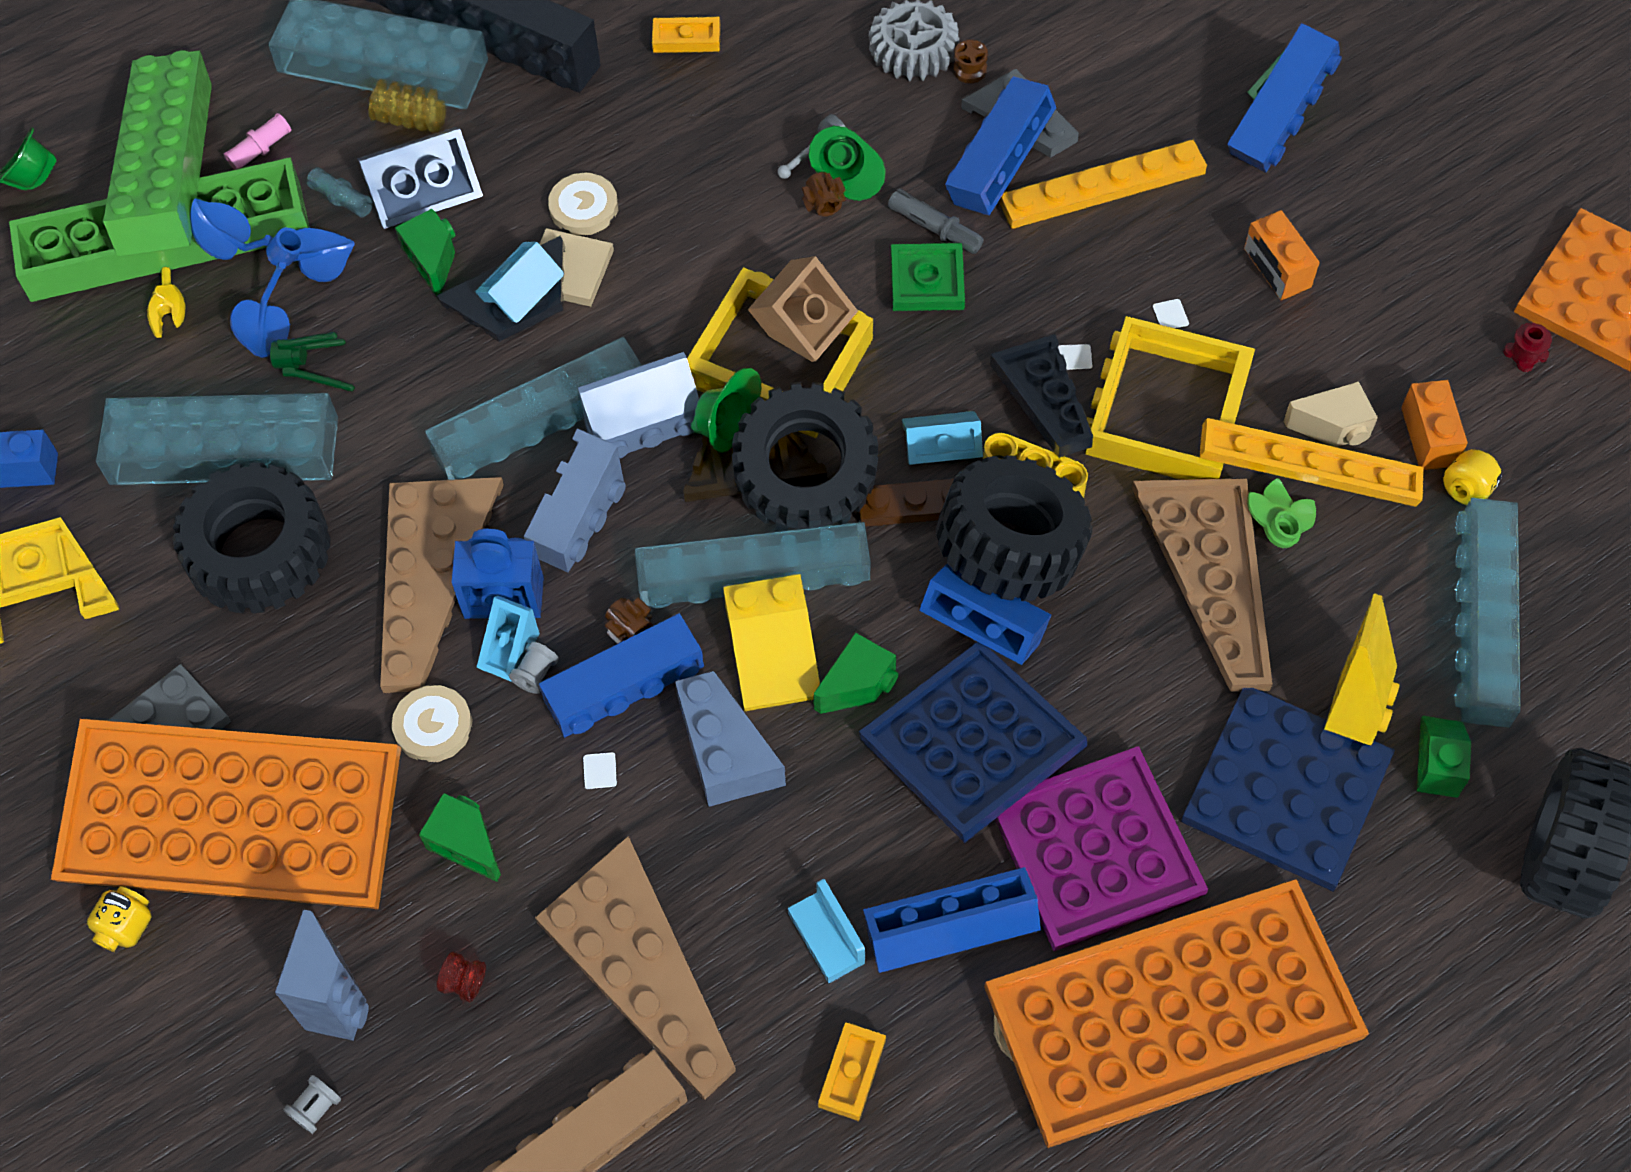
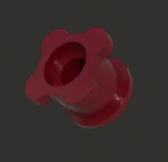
M1525 323L1516 330L1514 335L1515 342L1507 343L1503 350L1506 357L1512 358L1518 364L1517 367L1520 371L1530 372L1535 364L1545 362L1548 359V349L1552 343V336L1548 329L1540 324Z

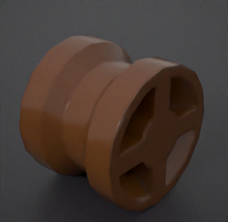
M965 40L956 46L954 50L955 62L953 73L959 81L976 83L985 77L987 72L986 61L988 59L986 46L977 40Z

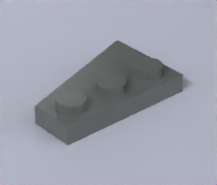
M1014 69L963 98L961 108L971 114L975 111L986 117L998 101L1000 92L1006 88L1013 76L1027 79L1017 69ZM1055 109L1032 148L1051 158L1077 143L1079 133Z

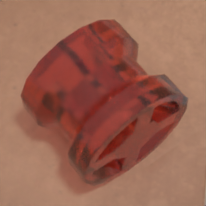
M455 951L451 952L445 959L438 976V992L444 994L454 992L459 994L461 1000L468 1003L472 1002L477 996L486 972L485 962L480 960L470 962L464 960L462 954Z

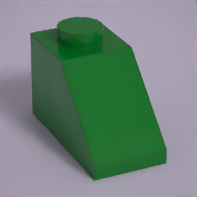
M433 208L395 227L402 250L435 296L443 291L455 256L452 242L455 232L446 218L441 220Z
M855 633L814 692V710L823 714L875 703L883 691L888 693L892 689L898 678L896 655Z
M1422 716L1420 721L1417 792L1458 798L1470 780L1471 740L1464 723Z
M443 793L419 834L425 848L497 882L501 873L486 824L479 810V805L465 796L458 795L456 799Z

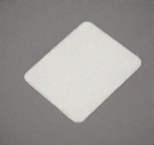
M1179 299L1153 304L1160 325L1171 328L1189 325Z
M1089 344L1058 346L1060 354L1064 355L1067 364L1066 370L1092 368Z
M615 753L584 755V782L586 789L614 787L617 785Z

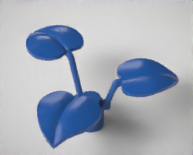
M197 198L193 200L190 207V223L193 236L198 245L209 255L218 259L229 260L234 257L238 249L249 251L267 246V258L271 264L276 266V269L265 289L260 304L253 300H244L237 304L230 315V326L235 337L251 353L261 358L269 357L273 340L287 339L290 330L286 312L277 306H267L268 299L282 271L293 261H299V268L305 276L318 282H330L336 279L343 271L355 242L339 234L322 229L302 228L295 230L287 227L280 229L274 237L266 235L261 240L246 244L245 242H247L251 234V228L248 219L236 208L223 203L202 201Z

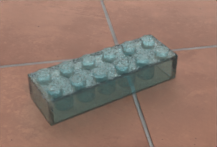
M290 0L268 44L279 73L466 110L488 61L481 31L321 0Z
M329 393L106 398L96 463L110 485L206 483L210 480L209 475L218 470L220 473L230 470L229 466L236 464L250 467L251 462L264 463L266 468H270V465L283 467L287 474L289 472L295 473L303 481L332 480L338 415Z

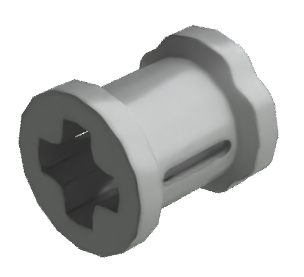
M531 642L527 643L525 647L526 655L519 667L510 672L509 678L523 690L538 694L541 691L539 683L542 682L550 666L556 665L559 659L556 653L545 645Z
M312 1075L308 1079L309 1086L293 1105H286L283 1109L288 1116L311 1134L317 1130L315 1124L328 1108L342 1100L332 1089Z

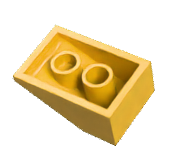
M797 574L723 587L744 712L814 700V692L820 685L801 575Z
M1373 594L1339 677L1324 728L1330 732L1370 746L1377 731L1386 732L1393 710L1386 708V706L1392 707L1400 684L1393 682L1397 663L1381 595Z

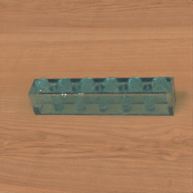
M624 337L617 339L425 430L430 449L448 480L467 478L474 474L476 470L493 462L503 461L510 454L526 446H534L543 438L559 430H567L576 422L584 419L578 387L640 367L642 364Z
M1471 498L1464 512L1459 511L1456 520V534H1461V545L1458 546L1456 552V567L1461 568V578L1457 582L1455 597L1456 601L1461 602V613L1458 614L1456 619L1455 632L1456 636H1461V648L1459 647L1457 650L1455 668L1456 671H1461V683L1458 684L1456 689L1455 704L1456 707H1461V722L1510 728L1521 711L1518 503Z
M865 522L635 548L640 598L647 606L654 608H663L671 603L687 601L696 604L704 603L709 599L724 597L723 587L797 574L801 575L802 585L806 590H817L826 585L834 584L854 586L863 581L870 580L871 562Z

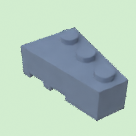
M578 428L572 438L577 442V446L569 462L561 461L556 470L562 477L552 495L545 493L524 535L525 540L534 541L539 560L565 572L570 571L575 561L580 562L583 559L588 548L589 539L594 532H599L602 529L607 518V511L613 502H619L626 487L617 446Z
M714 671L675 681L679 705L708 807L786 786L784 765Z

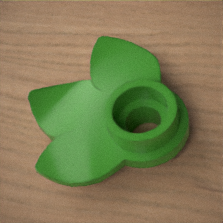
M1279 478L1269 483L1264 488L1262 495L1255 492L1248 494L1247 504L1252 517L1264 527L1267 538L1277 547H1292L1299 541L1301 533L1311 529L1315 523V501L1312 499H1302L1293 503Z

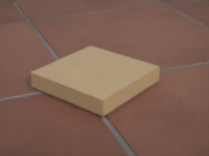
M546 228L539 245L560 235L565 244V252H563L564 282L562 283L564 301L591 307L613 254V243Z

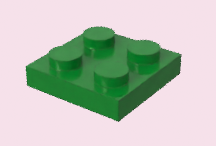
M962 243L891 244L893 311L965 310Z

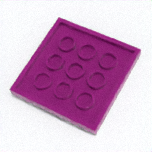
M1139 746L1046 779L995 818L1016 868L1025 867L1038 898L1040 922L1054 952L1206 895L1208 887Z

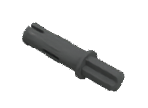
M897 189V192L895 191L889 199L888 207L891 210L940 236L941 241L944 243L949 241L962 243L963 249L976 254L984 242L983 237L961 225L958 217L953 216L950 218L902 189Z

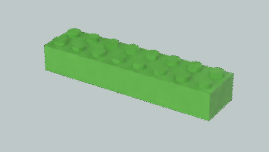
M181 50L171 55L158 57L147 55L132 61L103 219L117 257L191 245L190 207L193 200L197 198L212 88L200 50L192 52Z
M291 157L199 178L197 199L232 206L248 219L251 234L247 242H245L246 244L261 240L266 235L274 237L282 228L288 227L295 230L309 228L301 185ZM107 199L9 221L16 277L31 302L159 273L163 267H169L172 270L218 259L206 253L198 245L193 233L191 245L188 247L117 257L103 222ZM267 246L258 247L249 251H241L240 249H238L235 255L263 249Z

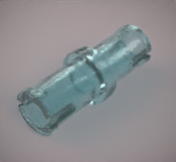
M319 167L314 168L309 173L307 179L311 181L307 182L308 187L327 196L328 201L337 207L344 206L359 217H365L370 213L372 205L369 204L373 203L372 198L352 188L351 183L343 178L336 179Z

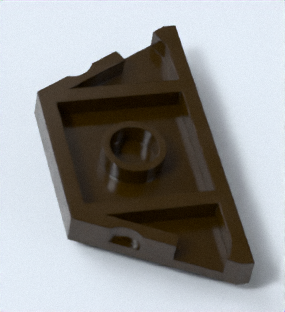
M790 433L779 439L771 448L769 455L771 470L785 483L798 485L827 480L826 467L823 463L819 464L809 453L808 446L800 437ZM703 436L702 448L695 457L690 480L683 489L685 502L741 494L735 483L732 461L733 447L726 452H719L713 448L709 438Z

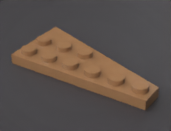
M502 477L389 483L380 684L383 693L411 692L425 686L439 650L437 646L444 628L448 627L450 623L451 611L457 598L451 583L455 541H468L472 538L475 531L484 529L485 525L489 524L493 514L492 507L497 495L500 496L504 486Z
M1247 479L1133 481L1132 490L1230 692L1242 691L1243 688L1270 691L1272 676L1252 516L1247 504L1249 494Z
M628 836L536 916L535 919L538 925L705 1100L736 1071L735 1065Z

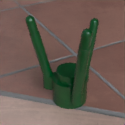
M322 333L295 339L273 340L271 343L270 359L272 366L275 369H282L283 377H298L347 391L355 389L352 384L298 369L300 365H305L307 350L345 345V339H336L337 333Z

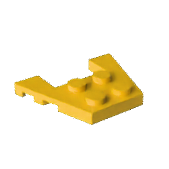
M61 517L0 534V608L76 587L79 609L84 619L119 610L118 603ZM0 619V643H4Z

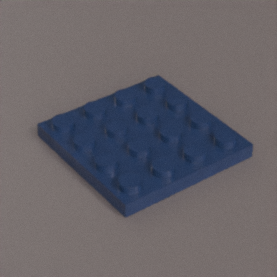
M979 642L859 731L861 741L964 843L1087 747V737L993 651Z
M1243 688L1181 822L1334 892L1395 750L1376 741H1373L1370 746L1325 730L1326 719L1258 689Z

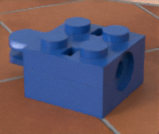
M480 529L475 531L472 538L468 541H455L451 583L464 619L489 618L494 597L497 595L531 608L535 618H541L544 577L534 541H527L522 538L508 539L505 532L497 529Z

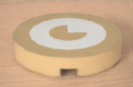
M576 173L563 178L553 187L548 197L549 212L555 225L560 229L563 227L569 230L570 234L578 236L592 235L604 230L610 225V220L614 215L616 217L618 212L617 192L613 185L604 177L592 173Z
M442 685L424 686L411 691L399 702L393 713L392 731L397 744L408 757L416 760H427L428 762H440L453 757L466 745L473 719L466 700L455 690Z

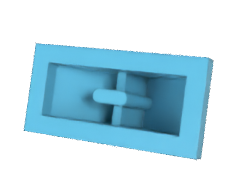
M498 595L494 597L477 668L511 681L509 674L513 669L519 667L526 655L525 647L527 643L536 642L539 636V630L531 608Z

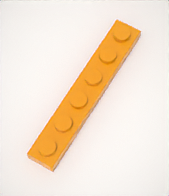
M1189 140L1005 192L1001 196L999 204L1011 229L1203 175L1206 172L1207 164L1194 140Z
M1207 418L1202 425L1199 458L1414 507L1423 499L1424 467Z

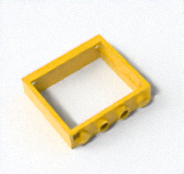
M743 267L687 358L696 390L704 393L709 389L724 388L728 380L736 373L709 362V359L746 298L749 296L757 299L774 280L767 274L759 271L754 272ZM860 310L840 332L850 336L823 383L824 391L831 393L834 387L841 391L845 389L873 339V318ZM761 383L762 391L760 397L766 401L769 399V390L774 388ZM799 431L814 438H817L819 434L814 431Z
M1126 316L1121 332L1115 331L1112 336L1109 350L1115 351L1113 359L1106 358L1100 379L1106 380L1104 388L1097 387L1093 397L1091 409L1097 410L1094 419L1087 417L1093 434V443L1091 448L1086 449L1085 455L1180 480L1219 479L1224 463L1105 433L1104 430L1130 348L1232 374L1220 421L1235 424L1255 349Z

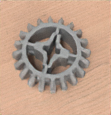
M904 0L900 5L892 1L889 9L882 8L879 16H874V21L869 31L871 56H874L876 65H882L885 73L894 71L896 79L902 75L907 76L909 82L913 76H919L922 81H924L926 74L936 77L939 70L946 71L949 63L954 62V50L959 44L957 23L954 22L952 13H945L943 5L934 7L932 0L926 4L921 3L920 0L915 2Z

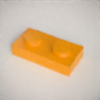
M720 17L653 18V53L720 52Z
M845 1022L818 1101V1108L857 1121L860 1120L886 1041V1035Z

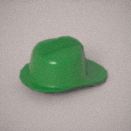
M843 126L827 127L817 133L810 143L809 159L811 166L817 173H830L832 179L840 177L846 189L843 193L846 198L861 201L871 198L880 191L885 181L886 172L883 160L854 131Z
M33 127L29 130L18 151L1 168L0 183L21 190H29L42 185L49 176L56 163V156L32 137Z
M743 368L734 373L724 388L709 389L699 398L691 428L696 433L708 437L713 448L717 451L726 452L733 447L734 433L739 431L738 422L744 413H751V404L760 397L762 388L758 372L752 368Z

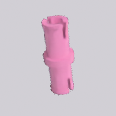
M277 113L256 131L253 129L246 133L247 137L223 155L234 170L241 169L258 155L264 156L267 154L271 145L292 131L291 127Z

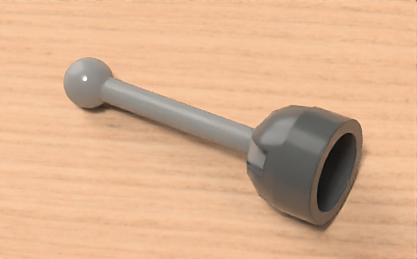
M829 114L818 125L817 133L827 127H845V125L837 116ZM810 145L789 164L781 165L778 168L777 172L780 178L786 179L791 175V170L809 155Z

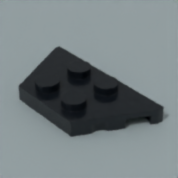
M560 235L540 246L564 273L563 252H565V244ZM501 265L438 295L443 307L446 309L451 308L458 312L465 321L475 327L483 328L487 335L500 342L563 311L564 295L562 283L564 282V274L519 322H512L496 303L484 302L475 292Z

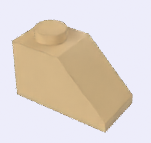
M1356 382L1290 401L1283 422L1286 428L1333 447H1339L1346 444L1358 445L1370 438L1378 417L1360 383Z

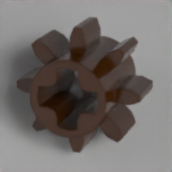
M816 173L807 180L806 187H802L804 193L802 199L807 211L816 209L817 214L820 216L835 214L842 207V202L846 201L843 194L846 189L841 178L832 179L830 173Z
M639 597L633 602L626 598L618 599L609 607L605 614V619L608 621L605 624V627L608 629L607 634L619 644L653 627V624L649 621L653 617L649 613L651 608Z

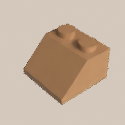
M816 256L791 260L748 309L769 337L811 362L816 361L858 312Z

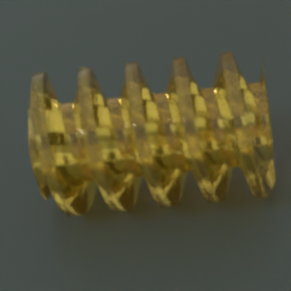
M381 78L372 91L368 111L371 121L377 119L380 123L390 122L394 126L403 124L406 128L416 127L419 131H426L428 129L431 133L435 134L441 130L444 124L446 105L444 100H438L437 89H431L426 97L425 88L418 86L413 95L411 84H405L400 92L398 81H392L388 89L387 81Z

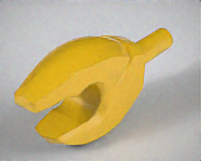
M169 267L161 269L162 285L155 287L147 307L149 325L157 338L162 337V317L165 314L172 313V319L176 328L181 326L185 318V300L177 286L171 284V269Z

